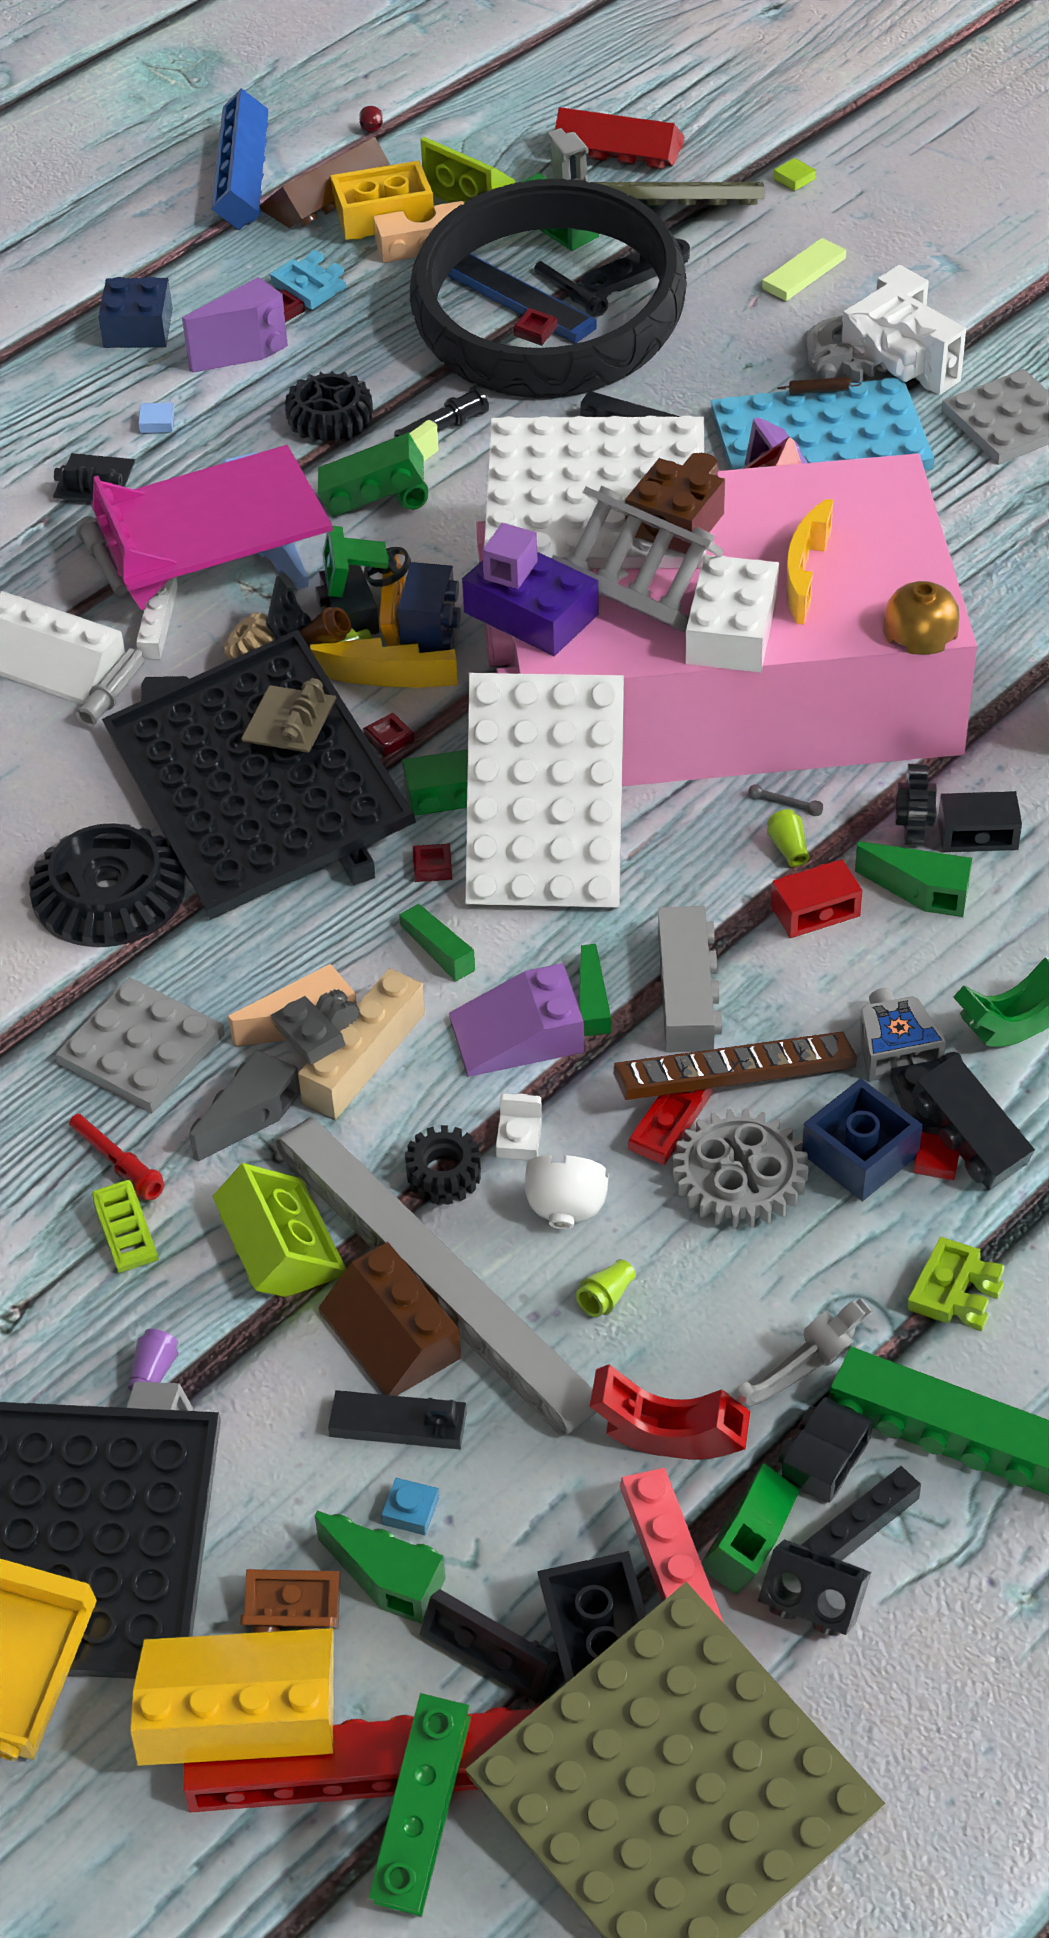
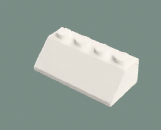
M2 591L0 593V676L83 705L89 697L90 689L94 685L100 684L125 653L122 632Z

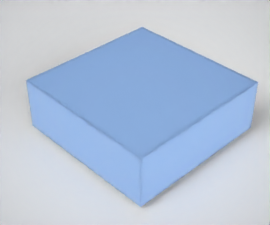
M173 402L141 403L139 415L140 433L173 432L175 412Z

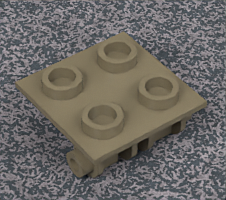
M315 678L304 682L302 691L269 685L241 740L242 742L309 753L337 698L333 695L324 694L322 682Z

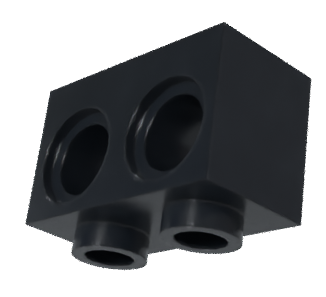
M784 1539L773 1549L758 1602L768 1605L769 1611L779 1617L795 1619L797 1616L813 1623V1628L823 1634L839 1636L841 1633L847 1635L857 1622L872 1572ZM783 1573H790L798 1578L801 1584L800 1592H791L784 1586L782 1581ZM826 1590L838 1591L845 1600V1609L832 1607L826 1599Z

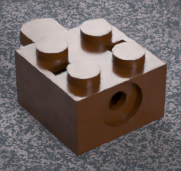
M693 453L683 465L658 458L627 496L625 503L690 532H693L694 528L698 527L710 533L724 515L725 478L718 477V460L708 453ZM641 523L635 538L653 543L659 530ZM673 536L668 549L686 554L691 544Z

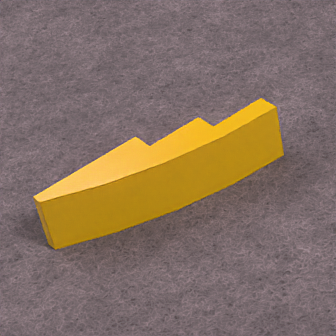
M381 638L310 645L312 653L331 680L381 687L424 688L458 685L455 649L419 653L418 643L382 647Z

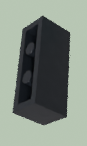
M957 1054L917 1080L911 1095L915 1108L924 1118H930L939 1129V1136L946 1147L959 1153L965 1161V1168L974 1181L982 1182L987 1190L990 1191L1028 1164L1035 1149Z

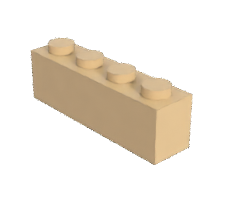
M391 968L384 973L358 1003L357 1006L360 1009L359 1018L353 1024H349V1027L340 1031L346 1045L312 1065L307 1062L299 1071L298 1077L303 1105L334 1120L339 1117L425 1015L423 983Z

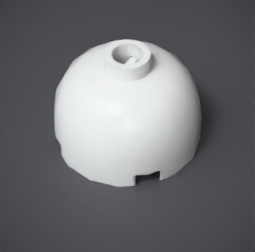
M552 1155L532 1158L526 1164V1198L529 1206L540 1217L549 1220L551 1227L571 1229L574 1227V1223L585 1222L599 1212L605 1202L609 1181V1173L605 1174L606 1168L603 1165L589 1159L565 1155V1163H551Z

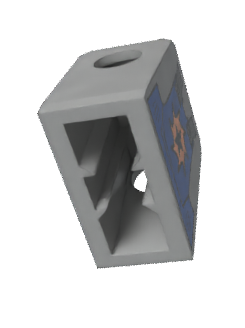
M880 988L870 994V1004L865 1005L861 1009L860 1038L869 1082L890 1078L891 1068L938 1060L944 1055L946 1041L918 998L910 996L894 999L891 990L888 988Z

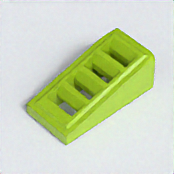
M125 1180L94 1190L91 1193L94 1209L118 1274L158 1261V1254L132 1182ZM132 1214V1216H129V1217H126V1218H123V1219H120V1220H117V1221H114V1222H111V1223H110L111 1220H114V1219H117V1218H120V1217H123V1216ZM138 1229V1231L118 1238L115 1237L117 1235ZM142 1242L144 1244L143 1247L121 1253L120 1251Z

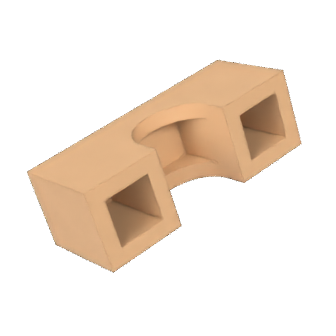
M458 201L433 206L434 218L420 223L408 220L404 211L373 216L375 242L383 263L417 257L419 250L433 228L452 210L461 204L463 205L464 202Z

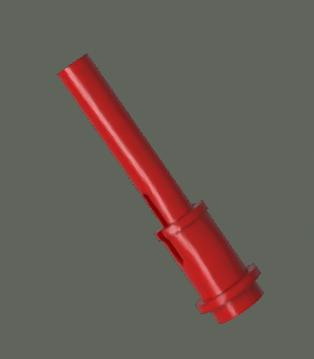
M78 1113L72 1116L69 1125L115 1165L114 1172L119 1177L132 1182L139 1199L154 1200L162 1193L165 1184L159 1171L155 1169L150 1170L132 1152H123L81 1114Z

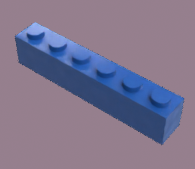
M242 88L222 109L211 210L238 230H241L248 222H254L261 210L259 204L262 195L261 183L264 177L263 163L265 161L264 152L267 143L266 131L269 125L267 122L269 109Z

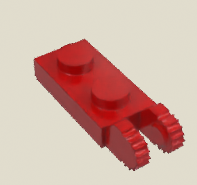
M714 1088L695 1090L693 1094L681 1092L658 1096L630 1136L628 1150L665 1166L677 1148V1142L684 1138L685 1130L690 1129L708 1102V1099H710Z

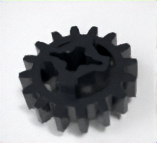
M908 764L906 782H898V787H896L895 825L904 826L905 845L924 846L926 827H934L936 821L937 786L935 783H928L927 764Z

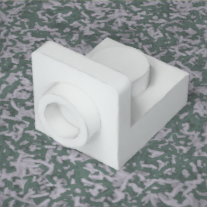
M501 1094L496 1158L531 1160L534 1157H538L542 1127V1103L540 1096Z

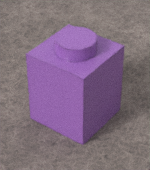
M501 523L482 550L484 579L519 589L538 562L537 532Z

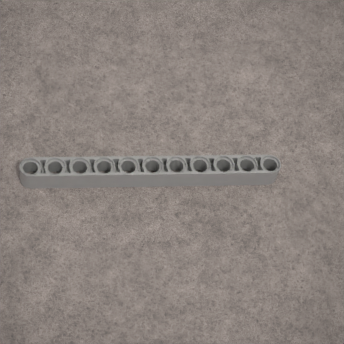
M307 1118L275 1140L279 1154L288 1166L373 1250L386 1242L390 1243L459 1328L460 1337L557 1433L567 1436L597 1413L589 1407L592 1388L315 1118Z

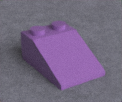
M259 277L182 317L189 370L192 372L263 360L288 346L282 293Z
M563 963L526 970L449 1013L467 1077L584 1053V1021Z

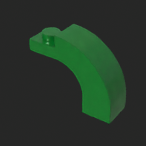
M1045 957L1023 981L1002 994L985 996L963 985L953 996L963 1008L960 1012L963 1021L985 1045L993 1047L1014 1045L1049 1028V959Z

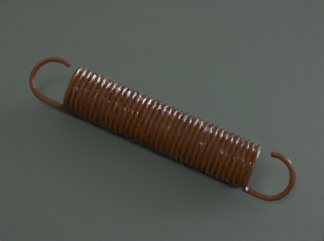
M846 376L790 380L789 386L777 387V389L789 388L790 395L835 391L845 392L849 391V386H860L862 383L851 381V383H860L851 385L850 378Z

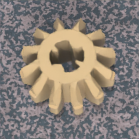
M255 612L249 617H244L243 621L235 626L233 632L228 634L229 639L224 643L223 648L225 649L224 654L229 660L275 640V637L266 626L267 616L264 613Z

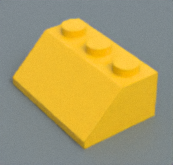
M419 160L330 175L339 224L345 240L363 239L366 236L375 235L373 216L404 211L408 220L419 223L434 218L433 192Z

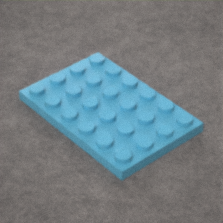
M889 377L881 380L861 382L860 386H849V391L845 392L835 391L790 395L788 390L711 400V414L729 470L745 467L753 419L758 417L783 428L788 436L797 442L801 454L808 463L919 453L924 470L934 469V456L906 384L898 378Z

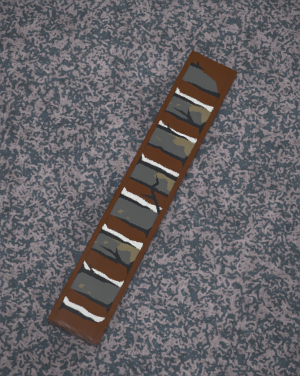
M841 1031L614 1063L613 1074L625 1100L851 1069L856 1068L857 1055L846 1035Z

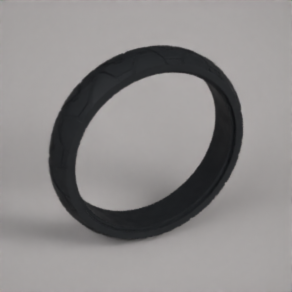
M553 178L508 184L484 192L466 201L465 204L459 205L446 215L429 233L413 264L410 280L412 315L415 316L414 320L426 346L441 362H444L447 368L468 382L475 383L477 386L491 391L495 390L498 393L520 397L537 398L538 396L549 398L581 394L602 388L604 385H610L623 379L625 376L627 377L650 361L668 340L680 319L687 288L686 269L680 247L673 234L668 230V227L652 209L631 195L628 196L626 195L627 193L594 182L588 183L583 180ZM574 228L612 237L627 244L641 254L650 263L659 278L657 289L652 298L626 324L600 337L559 347H518L486 340L459 326L447 315L437 301L438 293L447 275L471 252L497 239L538 229Z

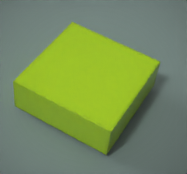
M793 158L774 169L773 179L796 191L816 179V169Z

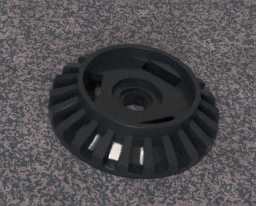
M115 823L85 827L60 839L57 847H49L44 852V860L36 862L34 866L35 874L30 877L29 881L32 908L41 925L54 936L64 941L87 947L119 946L149 936L164 926L174 916L183 901L186 891V875L179 860H177L172 847L168 846L167 840L163 836L153 837L149 829L143 827L136 829L128 824ZM64 879L71 881L79 897L77 898L64 891L59 884L60 881ZM104 879L117 880L116 884L111 887L98 886V883Z

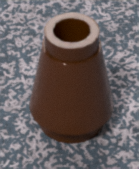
M328 607L299 632L310 648L312 644L344 640L351 631V621L343 609Z

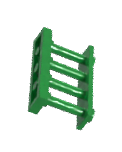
M423 1693L419 1695L368 1899L374 1900V1905L420 1917L423 1916L471 1721V1716L467 1715L469 1705Z

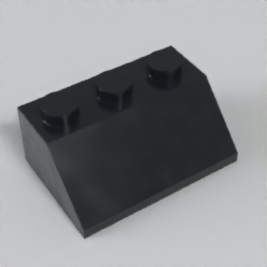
M629 1551L537 1571L565 1684L646 1616Z

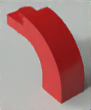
M610 1364L596 1369L589 1407L608 1420L606 1434L614 1440L644 1453L688 1460L723 1457L746 1449L750 1410L723 1389L693 1399H669L643 1390Z

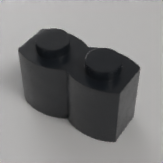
M824 1397L817 1407L811 1405L802 1418L800 1424L801 1433L795 1440L789 1438L780 1452L778 1462L783 1464L782 1477L796 1487L830 1503L839 1492L850 1470L855 1466L871 1439L873 1420L827 1397Z

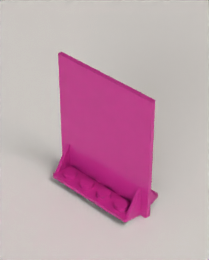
M288 445L136 489L100 481L99 476L93 477L92 510L107 542V547L116 563L117 575L122 577L126 589L130 592L141 611L146 609L145 604L171 578L333 531L328 516Z

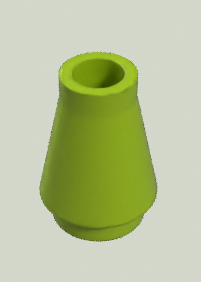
M791 809L780 810L771 815L767 820V834L786 858L790 867H799L807 863L810 856L807 851L802 818Z
M618 1259L613 1265L583 1279L579 1284V1289L576 1291V1300L580 1308L592 1317L610 1314L628 1285L636 1278L633 1266L626 1260Z

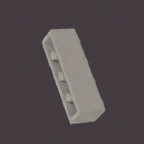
M705 906L658 907V940L666 1052H694L714 1049L715 1035L722 1034L721 1010L714 1011L713 1004H719V981L711 980V974H717L716 951H709L708 945H714V922H706Z

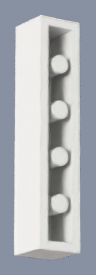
M177 577L169 579L145 605L146 609L143 613L136 642L137 649L143 652L142 656L144 659L161 660L178 588Z

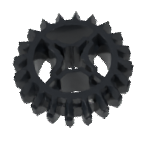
M332 370L330 374H323L321 371L316 376L308 374L306 380H297L296 386H291L289 394L286 395L285 414L288 425L292 427L293 432L299 433L301 438L310 437L312 443L317 440H323L324 444L330 440H335L338 443L339 439L342 438L351 440L352 434H361L362 428L369 427V421L372 419L373 401L370 389L366 387L365 382L359 381L357 376L348 377L346 372L335 374Z

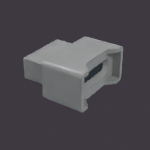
M562 128L547 132L551 142L552 161H549L553 169V179H574L589 182L586 155L589 152L588 147L575 132L566 134Z

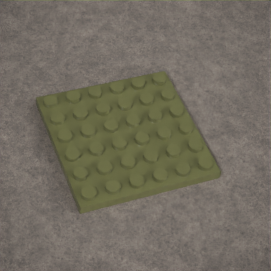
M687 1581L465 1769L469 1779L602 1938H741L877 1815L886 1804Z

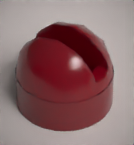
M375 106L364 107L359 113L361 128L369 133L378 131L383 123L382 111Z

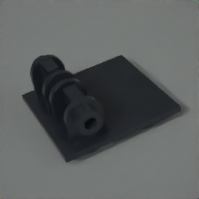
M71 453L67 464L54 470V480L59 481L53 498L92 502L93 477L99 476L100 481L125 487L135 464V459Z
M276 576L266 621V626L275 639H278L297 629L299 631L312 621L310 616L304 613L297 603L292 589L286 587L280 576Z

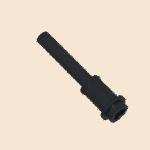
M542 261L536 263L534 267L536 273L569 293L571 300L586 308V312L589 315L601 316L606 312L609 303L605 294L591 290L582 282H573Z

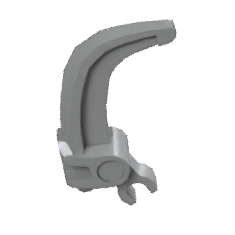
M843 315L822 320L814 325L807 334V360L817 379L847 376L852 381L863 382V374H867L870 377L874 376V363L872 361L853 356V347L848 343H833L832 335L837 330L843 328Z
M860 1298L856 1302L852 1300L835 1317L829 1311L819 1315L804 1329L803 1334L806 1343L754 1386L750 1385L749 1382H745L738 1387V1402L743 1406L749 1407L761 1404L792 1386L820 1366L832 1364L845 1354L850 1346H854L855 1343L851 1338L855 1333V1327L873 1312L871 1308Z

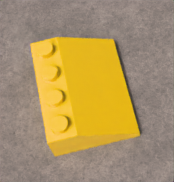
M333 1628L144 1639L133 1688L130 1729L137 1765L333 1754Z

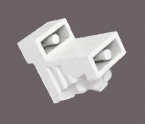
M898 265L878 278L877 291L844 311L841 343L850 344L853 347V356L872 361L874 367H877L883 373L890 371L903 382L916 378L925 389L941 395L961 381L966 327L928 307L929 281L902 265Z

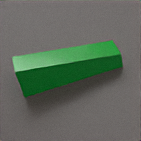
M417 904L399 914L400 925L455 982L475 971L474 949L424 907Z
M596 944L581 945L579 1010L584 1021V1037L611 1033V1014Z

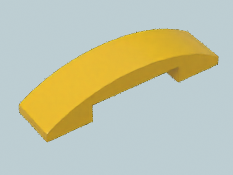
M832 499L823 500L803 518L790 542L786 595L790 612L797 624L804 625L811 602L813 572L805 571L810 550L825 552L830 536L833 514Z

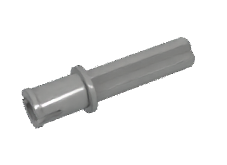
M127 649L100 684L94 685L90 689L89 697L76 711V717L81 724L93 727L106 710H110L115 706L116 697L145 662L142 656L143 652L140 649Z

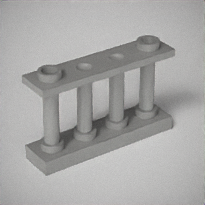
M585 486L582 493L597 502L573 555L568 554L566 560L553 555L552 559L597 579L600 595L685 633L689 617L680 612L682 605L679 603L704 551L722 556L724 550L713 542L715 536L698 527H695L693 532H690L619 501L620 494L604 486H601L599 491ZM613 509L628 516L604 568H599L596 574L587 570L589 563L586 560L610 510ZM641 523L658 529L659 532L635 582H630L627 588L617 583L620 578L617 574ZM674 536L691 545L666 597L662 596L658 602L649 598L651 591L648 588Z

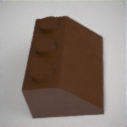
M389 1242L352 1261L318 1307L319 1313L383 1395L398 1396L461 1359L459 1328Z

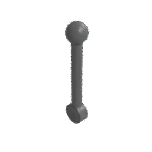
M758 784L751 785L748 789V794L753 799L763 797L808 810L812 816H819L823 813V803L817 800L810 803L762 790Z

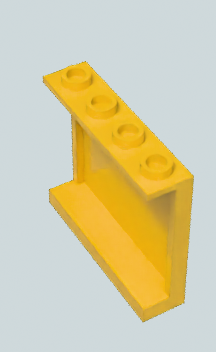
M0 1559V1758L17 1761L18 1757L21 1756L34 1760L97 1600L90 1585L87 1583Z

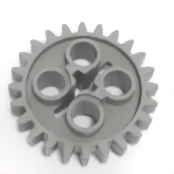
M727 1109L726 1119L721 1120L718 1115L711 1113V1123L709 1125L698 1119L696 1121V1132L689 1129L685 1130L684 1141L677 1142V1152L673 1154V1181L678 1184L679 1197L687 1196V1207L689 1209L700 1205L701 1218L708 1216L712 1212L715 1214V1224L717 1225L727 1217L731 1218L733 1228L738 1226L740 1219H746L749 1227L754 1228L755 1218L761 1217L765 1223L770 1224L771 1212L784 1217L786 1215V1205L797 1206L798 1195H804L805 1182L808 1181L807 1152H802L803 1141L801 1139L793 1140V1129L791 1127L780 1131L779 1118L768 1124L765 1122L764 1112H761L756 1119H752L748 1109H744L741 1117H735L732 1110Z

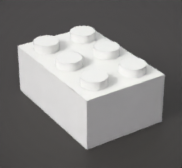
M704 554L686 628V664L762 672L777 601L779 562Z

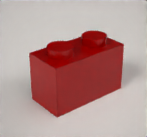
M840 859L773 880L771 908L788 936L794 938L860 917L863 890L844 860Z

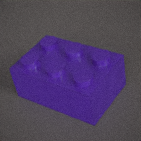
M537 552L538 562L519 589L485 580L483 560L462 578L464 613L552 656L558 654L599 615L598 580Z

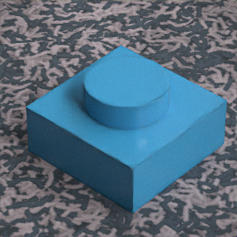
M395 1478L381 1515L382 1525L426 1536L439 1500V1488Z

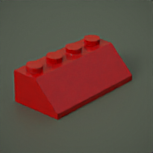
M562 107L558 109L555 130L562 128L566 134L575 132L588 147V154L591 159L606 161L607 157L618 158L617 162L627 165H635V161L647 162L646 166L655 169H664V165H674L685 138L675 123Z

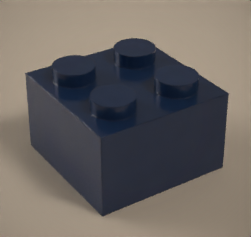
M106 278L98 315L103 348H155L167 346L173 311L168 278Z
M410 563L397 609L400 645L418 643L419 653L453 650L455 640L453 628H459L461 609L460 607H455V602H457L459 596V581L453 580L452 565Z
M860 1078L804 1122L802 1152H807L808 1160L863 1202L916 1158L917 1153L920 1151L923 1124Z

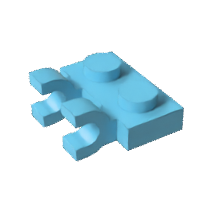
M317 250L310 252L301 262L292 259L270 273L271 283L274 286L294 295L311 310L333 297L335 292H340L347 288L346 282L338 278L344 273V268L335 262L327 270L318 265L319 262L324 260V257Z

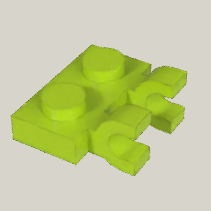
M940 1236L908 1298V1310L948 1324L953 1314H955L967 1326L982 1331L988 1320V1313L984 1311L989 1303V1298L978 1294L965 1293L969 1282H971L983 1294L998 1299L1004 1287V1281L1000 1280L1004 1272V1265L981 1261V1249Z

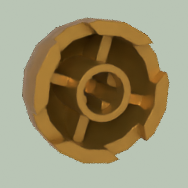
M929 581L907 583L898 588L887 602L884 613L883 633L889 643L892 644L893 641H896L898 644L906 646L907 653L930 655L945 650V644L952 641L953 638L956 640L958 637L959 606L951 592L942 585Z

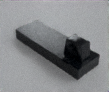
M335 1390L328 1425L329 1437L461 1450L467 1406L466 1402H456L451 1399L449 1401Z
M441 1589L430 1596L420 1635L535 1703L546 1695L558 1654L556 1651L553 1652L536 1640L528 1641Z

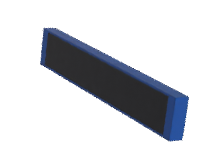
M472 254L463 258L447 275L522 316L528 308L556 317L558 327L554 330V333L575 344L597 329L596 319Z

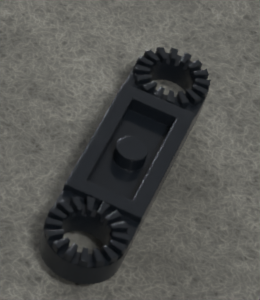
M675 238L685 264L690 257V245L685 240ZM635 252L585 273L582 277V283L591 290L602 292L608 297V294L611 295L614 291H623L652 279L657 274L650 263L641 254Z

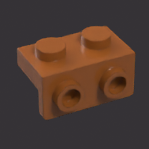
M246 1569L244 1615H241L240 1625L252 1627V1633L280 1631V1628H299V1630L339 1629L341 1572Z

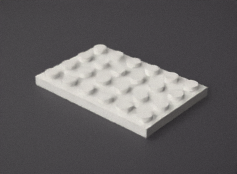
M469 673L466 904L620 907L624 675Z

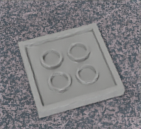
M1024 369L942 401V412L998 465L1049 445V391Z
M129 977L55 1055L57 1063L64 1068L153 1113L225 1035L222 1023Z

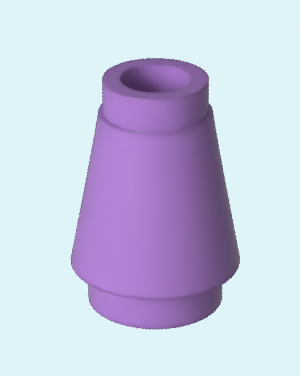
M147 1329L144 1336L137 1339L130 1383L128 1385V1389L131 1392L134 1382L160 1383L178 1356L176 1349L178 1340L174 1336L162 1330Z

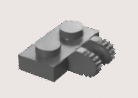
M334 989L333 991L330 990L329 993L326 992L321 995L316 1006L306 996H303L271 1014V1018L278 1031L312 1065L346 1045L340 1031L349 1027V1024H353L359 1018L360 1009L354 1002L347 1000L348 997L342 990Z

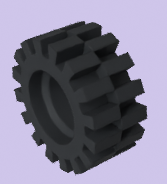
M441 1125V1132L435 1133L433 1126L427 1128L426 1137L419 1132L415 1135V1142L410 1140L407 1145L408 1152L405 1151L407 1181L410 1183V1189L413 1193L418 1191L420 1199L425 1201L430 1195L431 1203L439 1204V1199L445 1198L447 1205L453 1204V1196H457L459 1201L466 1199V1191L472 1194L476 1190V1183L479 1184L481 1179L480 1152L477 1142H473L472 1135L468 1132L462 1137L461 1128L455 1127L451 1133L448 1132V1125ZM438 1159H452L459 1163L458 1166L448 1171H435L428 1167L431 1162Z

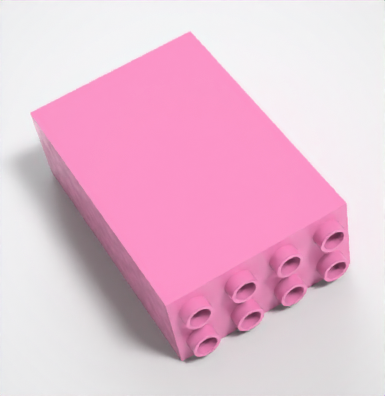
M919 453L717 472L718 477L725 478L724 515L710 533L715 536L713 542L724 550L722 556L779 562L777 601L761 673L686 664V631L684 633L600 594L599 615L555 656L489 624H485L489 667L508 665L507 668H497L496 672L492 673L624 675L622 786L965 754L977 644ZM832 499L833 514L830 536L825 552L810 550L805 571L813 572L811 602L804 625L797 624L790 612L786 595L790 542L803 518L823 500ZM486 521L476 522L479 563L483 560L482 550L485 543ZM706 551V555L718 556V555H715V554H713V553H711V552ZM641 568L624 569L628 576L617 583L628 588L630 582H635ZM658 568L648 588L651 591L649 598L659 602L662 596L666 597L679 568ZM701 568L695 569L679 603L682 605L680 612L687 617L690 615ZM592 569L590 571L597 574L599 569ZM916 581H929L942 585L951 592L959 606V631L956 640L953 638L952 641L945 644L944 651L930 655L907 653L906 646L898 644L896 641H893L892 644L887 641L883 633L885 608L888 600L901 586Z

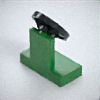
M332 526L333 531L327 532L322 556L328 596H343L349 572L348 564L365 566L364 576L368 583L375 587L393 584L401 579L409 570L411 558L402 547L386 548L385 542L346 538L341 526ZM396 554L405 556V561L400 569L396 567L397 562L394 558ZM378 572L380 574L394 573L384 579L370 578L371 575Z

